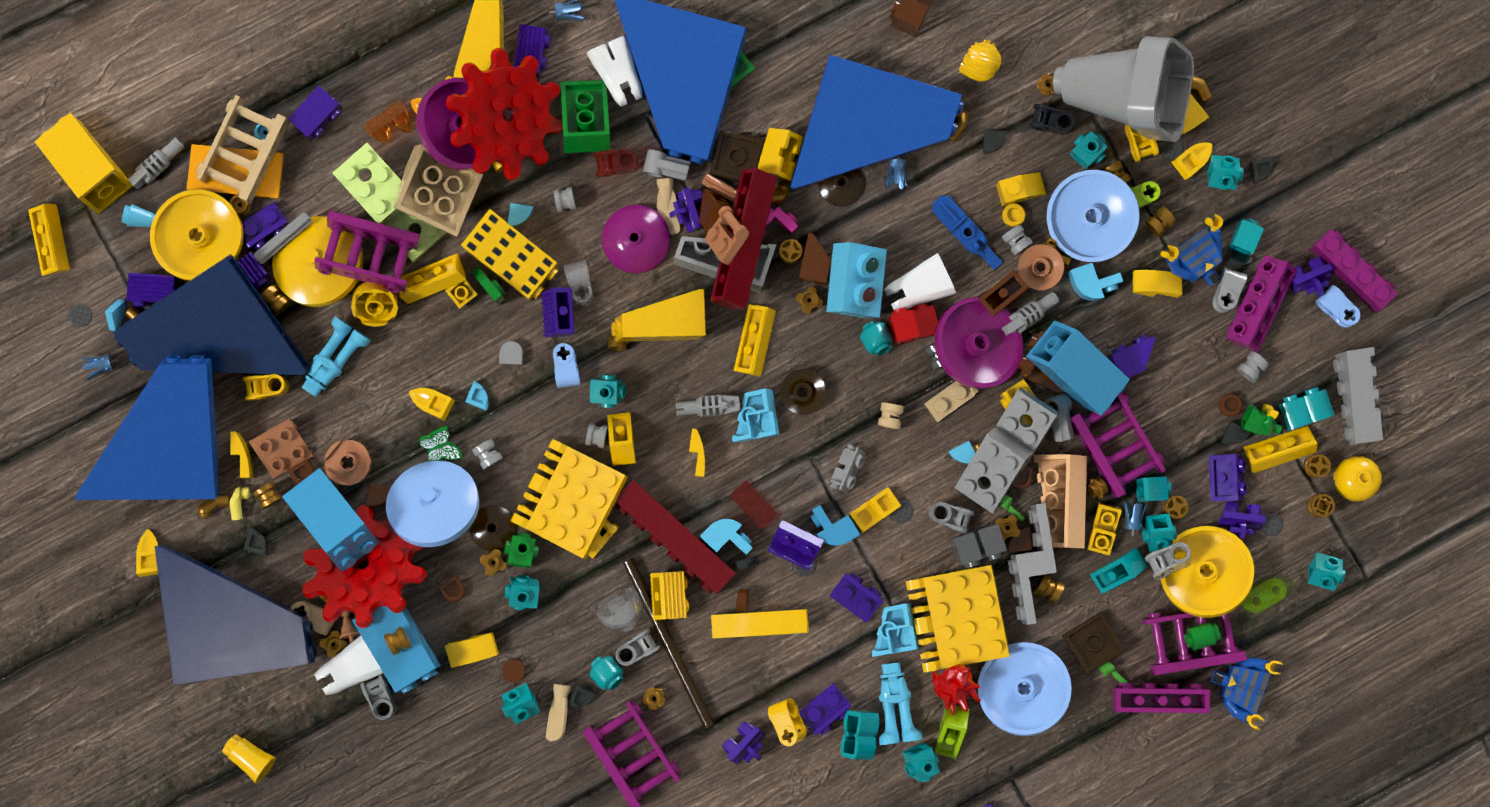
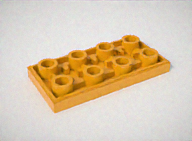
M192 144L187 190L198 189L218 194L239 195L240 193H238L237 189L208 177L206 183L196 178L198 175L196 174L197 167L201 161L204 162L211 146ZM223 147L251 161L253 159L256 160L259 154L258 150ZM275 153L255 197L280 198L284 161L283 153ZM219 156L213 169L241 182L243 180L246 181L249 175L248 169Z

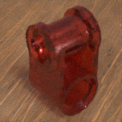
M631 150L593 153L597 164L596 177H610L618 174L632 173L638 167V159ZM626 156L633 158V163L628 167H624L621 164L622 159Z

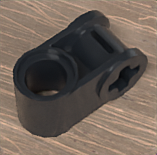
M1034 104L1033 109H1035L1032 122L1029 123V128L1042 132L1066 135L1071 132L1075 124V118L1069 111L1056 109L1048 105ZM1065 118L1069 121L1070 126L1062 128L1059 126L1058 120Z

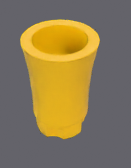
M237 734L228 740L222 750V753L241 768L255 784L259 783L268 774L276 761L275 756L264 752Z

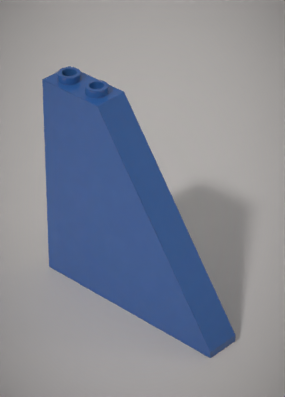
M615 0L663 148L669 151V156L681 159L682 155L691 157L690 161L703 165L704 161L710 163L748 31L746 27L647 0Z
M829 55L790 190L794 191L947 141L950 136L954 137L957 123H954L956 114L960 115L964 101H960L962 94Z
M172 355L167 356L159 364L75 495L76 500L216 499L220 493L211 359H204L202 355L190 356V359H181L180 356Z

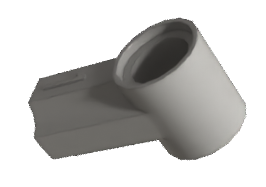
M648 150L642 172L654 177L665 176L686 181L691 162L670 157L660 151Z
M1061 393L1046 399L1044 403L1059 412L1051 426L1054 441L1061 442L1075 438L1069 414L1072 408V401L1069 396Z

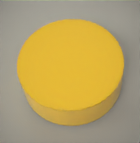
M1016 203L1007 205L1002 212V220L1009 227H1016L1022 224L1025 219V210Z

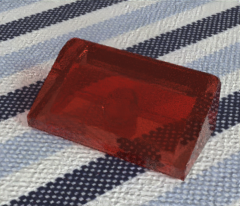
M747 480L729 495L760 530L777 515Z

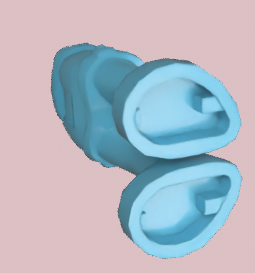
M337 316L331 322L334 328L331 338L322 351L313 357L309 373L305 376L307 380L302 385L304 390L315 397L319 395L321 390H326V386L336 377L340 376L343 366L358 347H366L371 342L367 336L354 329L335 360L330 359L340 343L353 328Z
M900 662L883 664V675H880L882 681L879 700L882 702L884 710L885 731L879 736V745L900 742L894 708L896 703L899 705L902 742L923 740L922 732L916 729L912 722L909 701L911 692L908 690L903 677L904 672L901 673Z

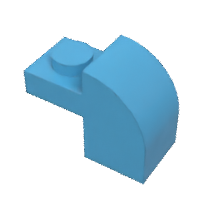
M820 505L811 510L813 512V515L810 516L817 528L820 526L823 528L816 536L823 539L824 543L833 546L843 545L860 535L848 515L831 524Z

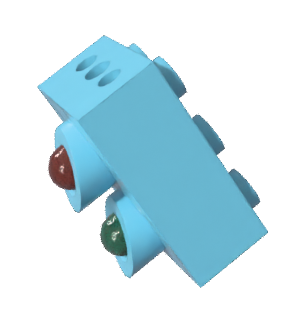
M851 242L833 243L826 312L858 318H880L887 249Z

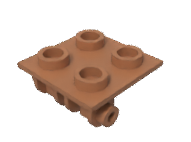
M290 419L249 441L273 479L313 456L297 431L296 424Z

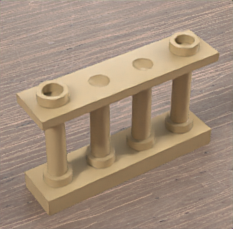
M235 95L234 99H231L227 104V114L204 162L201 161L197 167L196 174L198 175L196 178L206 183L208 177L237 189L238 193H240L238 197L251 204L290 121L280 114H277L276 118L269 119L242 107L244 100L240 96ZM240 115L267 127L269 133L266 139L260 140L233 128L237 116ZM228 135L257 148L259 154L256 160H248L224 149L223 146ZM218 156L248 169L249 175L246 181L243 180L241 182L213 169Z

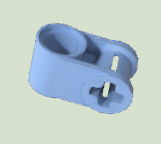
M1331 285L1324 292V295L1316 300L1318 307L1341 327H1350L1360 319L1359 309L1334 285ZM1347 312H1350L1352 315L1350 316V319L1346 321L1344 317L1346 316Z
M566 343L558 344L553 350L557 388L580 385L579 370L573 347ZM564 347L565 350L570 351V355L566 356V360L558 356V353L562 352Z

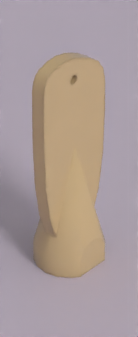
M656 179L659 188L657 212L666 221L670 234H678L680 232L677 217L670 218L669 215L670 212L675 210L673 202L677 201L673 191L674 179Z
M554 684L553 686L554 697L546 729V739L549 741H558L564 736L567 719V697L571 690L569 685Z

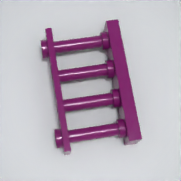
M329 210L327 227L332 232L324 259L315 257V269L325 275L336 274L363 282L385 285L388 291L394 293L405 292L407 281L401 279L408 252L412 249H418L420 234ZM344 231L355 236L346 265L333 262L340 235ZM366 238L375 239L377 242L369 271L356 268L362 243ZM389 243L398 245L400 248L392 277L378 273L386 245Z
M1125 393L1118 394L1115 401L1111 403L1110 408L1102 416L1092 413L1087 417H1081L1080 413L1071 417V423L1114 498H1119L1126 494L1124 491L1126 484L1155 468L1157 473L1166 471L1164 468L1165 460L1159 452L1156 454L1129 408L1131 403ZM1120 408L1126 421L1098 437L1096 435L1093 437L1089 430L1091 424ZM1132 428L1138 441L1110 457L1108 455L1104 456L1101 451L1102 445ZM1143 448L1150 460L1127 474L1116 477L1112 470L1114 464Z
M1161 612L1147 614L1148 618L1142 619V624L1152 625L1157 654L1156 664L1150 665L1152 675L1247 660L1245 651L1238 650V647H1235L1229 613L1220 616L1226 647L1224 648V653L1215 654V650L1212 651V646L1202 648L1201 657L1192 658V654H1189V649L1184 640L1186 631L1183 618L1195 616L1185 612L1162 616ZM1197 617L1198 625L1207 622V618ZM1174 620L1180 656H1178L1179 660L1170 662L1169 658L1166 657L1161 622Z
M629 700L626 702L629 710L600 729H593L592 725L583 730V734L629 806L640 807L642 795L671 776L675 782H678L681 770L675 761L670 763L641 717L644 713L638 703L635 702L633 704ZM632 718H635L641 730L612 749L610 747L606 749L602 743L605 739L604 737ZM647 737L654 749L627 767L618 768L615 763L617 756ZM660 757L667 769L639 787L631 788L627 782L630 779L629 776Z

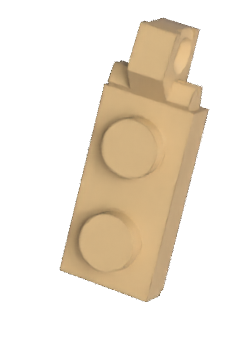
M955 381L924 403L935 421L939 422L974 397L979 391Z

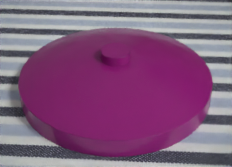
M465 78L446 79L429 89L421 99L416 116L418 134L425 149L439 163L456 170H472V164L476 156L475 149L471 145L457 148L450 141L451 134L461 127L462 119L457 112H452L447 108L446 99L451 94L462 95L467 91L468 83Z
M971 297L955 303L941 316L935 331V349L943 369L956 382L969 388L988 389L1005 382L1015 373L1022 359L1023 338L1022 333H1019L1018 330L1008 335H1005L1002 327L1011 322L1009 316L1012 314L1007 309L993 317L978 300L980 297Z

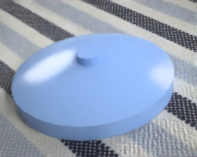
M1085 170L1066 178L1053 192L1047 208V225L1052 239L1057 242L1056 245L1070 257L1086 262L1105 261L1123 252L1134 239L1140 221L1139 205L1132 189L1121 178L1101 170Z
M428 461L409 468L395 480L386 499L387 517L395 533L404 541L420 547H436L456 540L470 528L479 509V494L472 477L460 466L446 461Z
M1028 642L1008 645L1010 657L986 661L980 672L978 697L981 700V707L985 715L995 726L1009 734L1018 736L1041 734L1054 727L1063 718L1071 700L1069 673L1061 659L1046 647Z

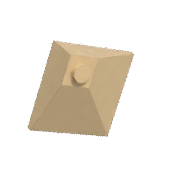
M423 144L416 145L405 167L393 208L457 237L483 174H478L473 169L456 170L449 168L435 160Z

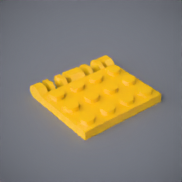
M552 439L548 447L563 454L561 458L547 450L544 454L546 458L559 462L555 471L545 464H539L538 466L539 469L552 475L551 479L549 480L534 473L528 485L529 488L543 494L541 499L525 492L523 495L525 499L537 503L534 512L524 505H518L517 510L531 516L530 520L514 513L510 521L586 560L628 476Z
M992 565L905 581L907 590L923 587L926 590L908 594L909 600H916L927 596L928 605L911 608L912 614L930 610L929 616L913 619L916 635L934 632L935 635L918 639V645H928L936 642L937 651H927L920 654L921 659L939 656V660L922 663L923 672L950 668L958 664L967 665L1010 657Z

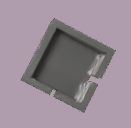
M998 524L950 539L958 565H964L965 568L981 564L980 559L983 558L991 561L1003 557L1002 552L1007 551Z

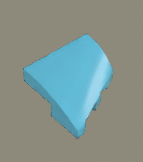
M765 388L745 393L742 401L743 408L737 419L739 425L736 435L732 437V441L736 443L780 435L773 390Z
M911 603L884 607L882 623L878 628V638L875 649L872 650V657L919 649L913 622L914 617L911 612Z

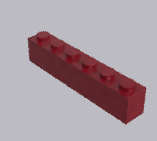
M758 168L742 170L732 209L734 217L741 225L748 229L749 235L729 265L721 261L719 262L710 301L731 310L746 309L751 284L755 277L756 263L760 256L762 239L765 235L767 218L770 214L772 197L776 190L777 177ZM729 225L728 230L734 236L733 229Z
M634 480L619 494L616 500L618 504L615 507L624 516L629 513L635 519L632 523L642 532L644 529L652 534L650 539L658 547L663 544L669 550L666 554L677 563L680 560L684 563L686 567L683 570L693 579L697 575L703 581L701 586L708 593L711 594L714 591L718 594L736 574Z

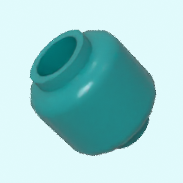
M870 321L863 326L860 341L869 354L882 356L892 349L894 337L883 322L875 323Z
M599 656L591 663L592 668L589 675L600 689L612 691L624 680V670L612 656L603 658Z

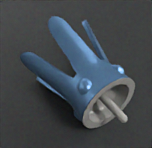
M578 0L555 3V11H549V13H555L557 21L564 19L584 20L582 16L567 14L578 11L583 7L582 3L570 4Z
M899 157L889 160V171L884 184H887V188L892 186L893 179L895 184H899L900 189H904V181L908 187L905 172L906 160L899 159Z
M109 353L100 357H81L82 359H92L85 361V364L82 366L84 370L99 368L91 372L87 380L103 372L114 371L113 362L118 361V359L112 360Z
M1124 502L1126 516L1124 529H1132V536H1134V530H1142V520L1148 504L1145 505L1142 513L1143 504L1136 503L1131 516L1129 502Z

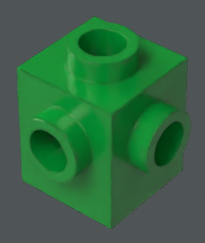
M517 533V536L513 535L511 537V541L506 540L504 554H508L506 565L529 569L532 559L536 560L539 546L535 545L536 539H532L530 534ZM522 547L525 552H519L518 548Z

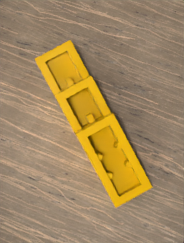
M807 609L711 615L712 638L809 632Z

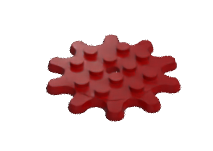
M495 48L491 52V65L487 70L482 71L471 62L465 63L462 66L461 73L468 83L467 91L462 95L451 94L446 99L447 108L452 112H457L462 119L461 127L451 134L450 141L457 148L465 145L474 147L476 156L472 166L476 173L484 174L492 163L498 162L503 167L506 179L514 181L521 174L520 167L524 158L532 159L536 165H544L549 160V154L543 146L544 137L548 133L559 134L563 130L562 120L553 117L549 111V104L552 99L559 95L560 88L554 82H548L543 85L537 82L536 71L539 62L534 56H525L519 66L513 67L509 63L506 51L502 48ZM505 108L512 112L508 121L503 118Z
M362 505L357 509V515L379 544L370 553L358 559L351 568L343 572L340 571L323 548L306 550L303 560L306 565L316 567L317 574L312 580L303 585L302 591L304 596L309 599L317 596H325L328 601L322 613L323 619L326 622H334L343 612L351 611L355 614L357 626L367 628L372 624L373 613L378 607L386 606L393 613L404 611L406 601L401 595L402 588L408 583H422L427 577V572L424 568L415 566L412 563L413 555L424 547L404 541L395 533L388 517L383 521H375L373 509ZM367 559L369 565L365 569L360 570L358 564Z

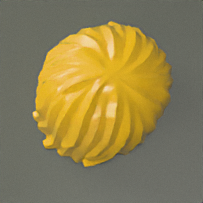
M984 40L982 43L975 42L974 46L971 45L968 53L963 58V62H961L959 72L976 81H986L993 78L1001 65V56L995 47V43L990 44L991 40Z

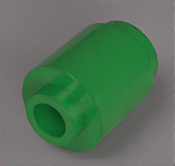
M1206 622L1187 628V634H1184L1187 647H1192L1194 651L1215 645L1217 641L1221 640L1216 623L1210 624Z

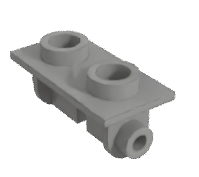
M848 444L847 448L843 449L838 463L845 465L844 470L838 467L835 468L830 480L832 482L830 487L848 494L855 486L856 474L864 465L866 452Z

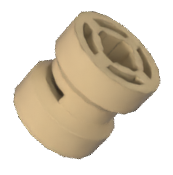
M881 403L880 410L882 411V416L878 420V426L900 429L901 421L899 419L903 413L904 406Z

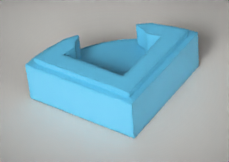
M511 203L508 224L516 227L524 223L532 215L534 207Z
M118 299L105 311L108 327L111 331H115L123 322L126 311L125 300Z
M474 381L465 402L487 411L489 406L487 392L479 383Z
M967 441L948 453L958 462L969 464L975 451L970 442Z

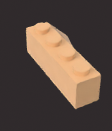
M1071 454L1033 455L1034 462L1038 463L1039 473H1037V479L1042 487L1043 496H1041V503L1046 505L1052 547L1084 548L1087 456Z

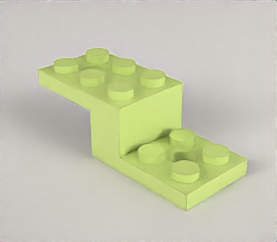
M368 143L364 144L333 172L334 176L377 223L409 231L410 227L414 224L421 226L422 230L418 249H412L408 252V257L413 263L447 234L443 230L393 208L401 180ZM370 170L372 173L371 179L366 182L361 181L359 177L361 171Z

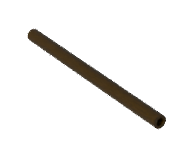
M630 558L622 562L703 728L706 729L714 725L664 620H653L652 596L634 559Z

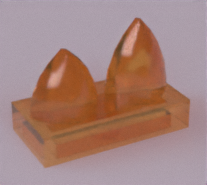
M400 99L362 125L369 136L371 135L374 139L383 143L390 142L391 133L388 122L402 132H411V121Z

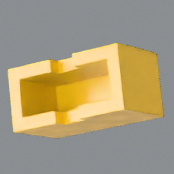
M769 128L758 169L777 177L779 180L791 181L796 165L793 162L794 156L799 154L803 137L790 130Z

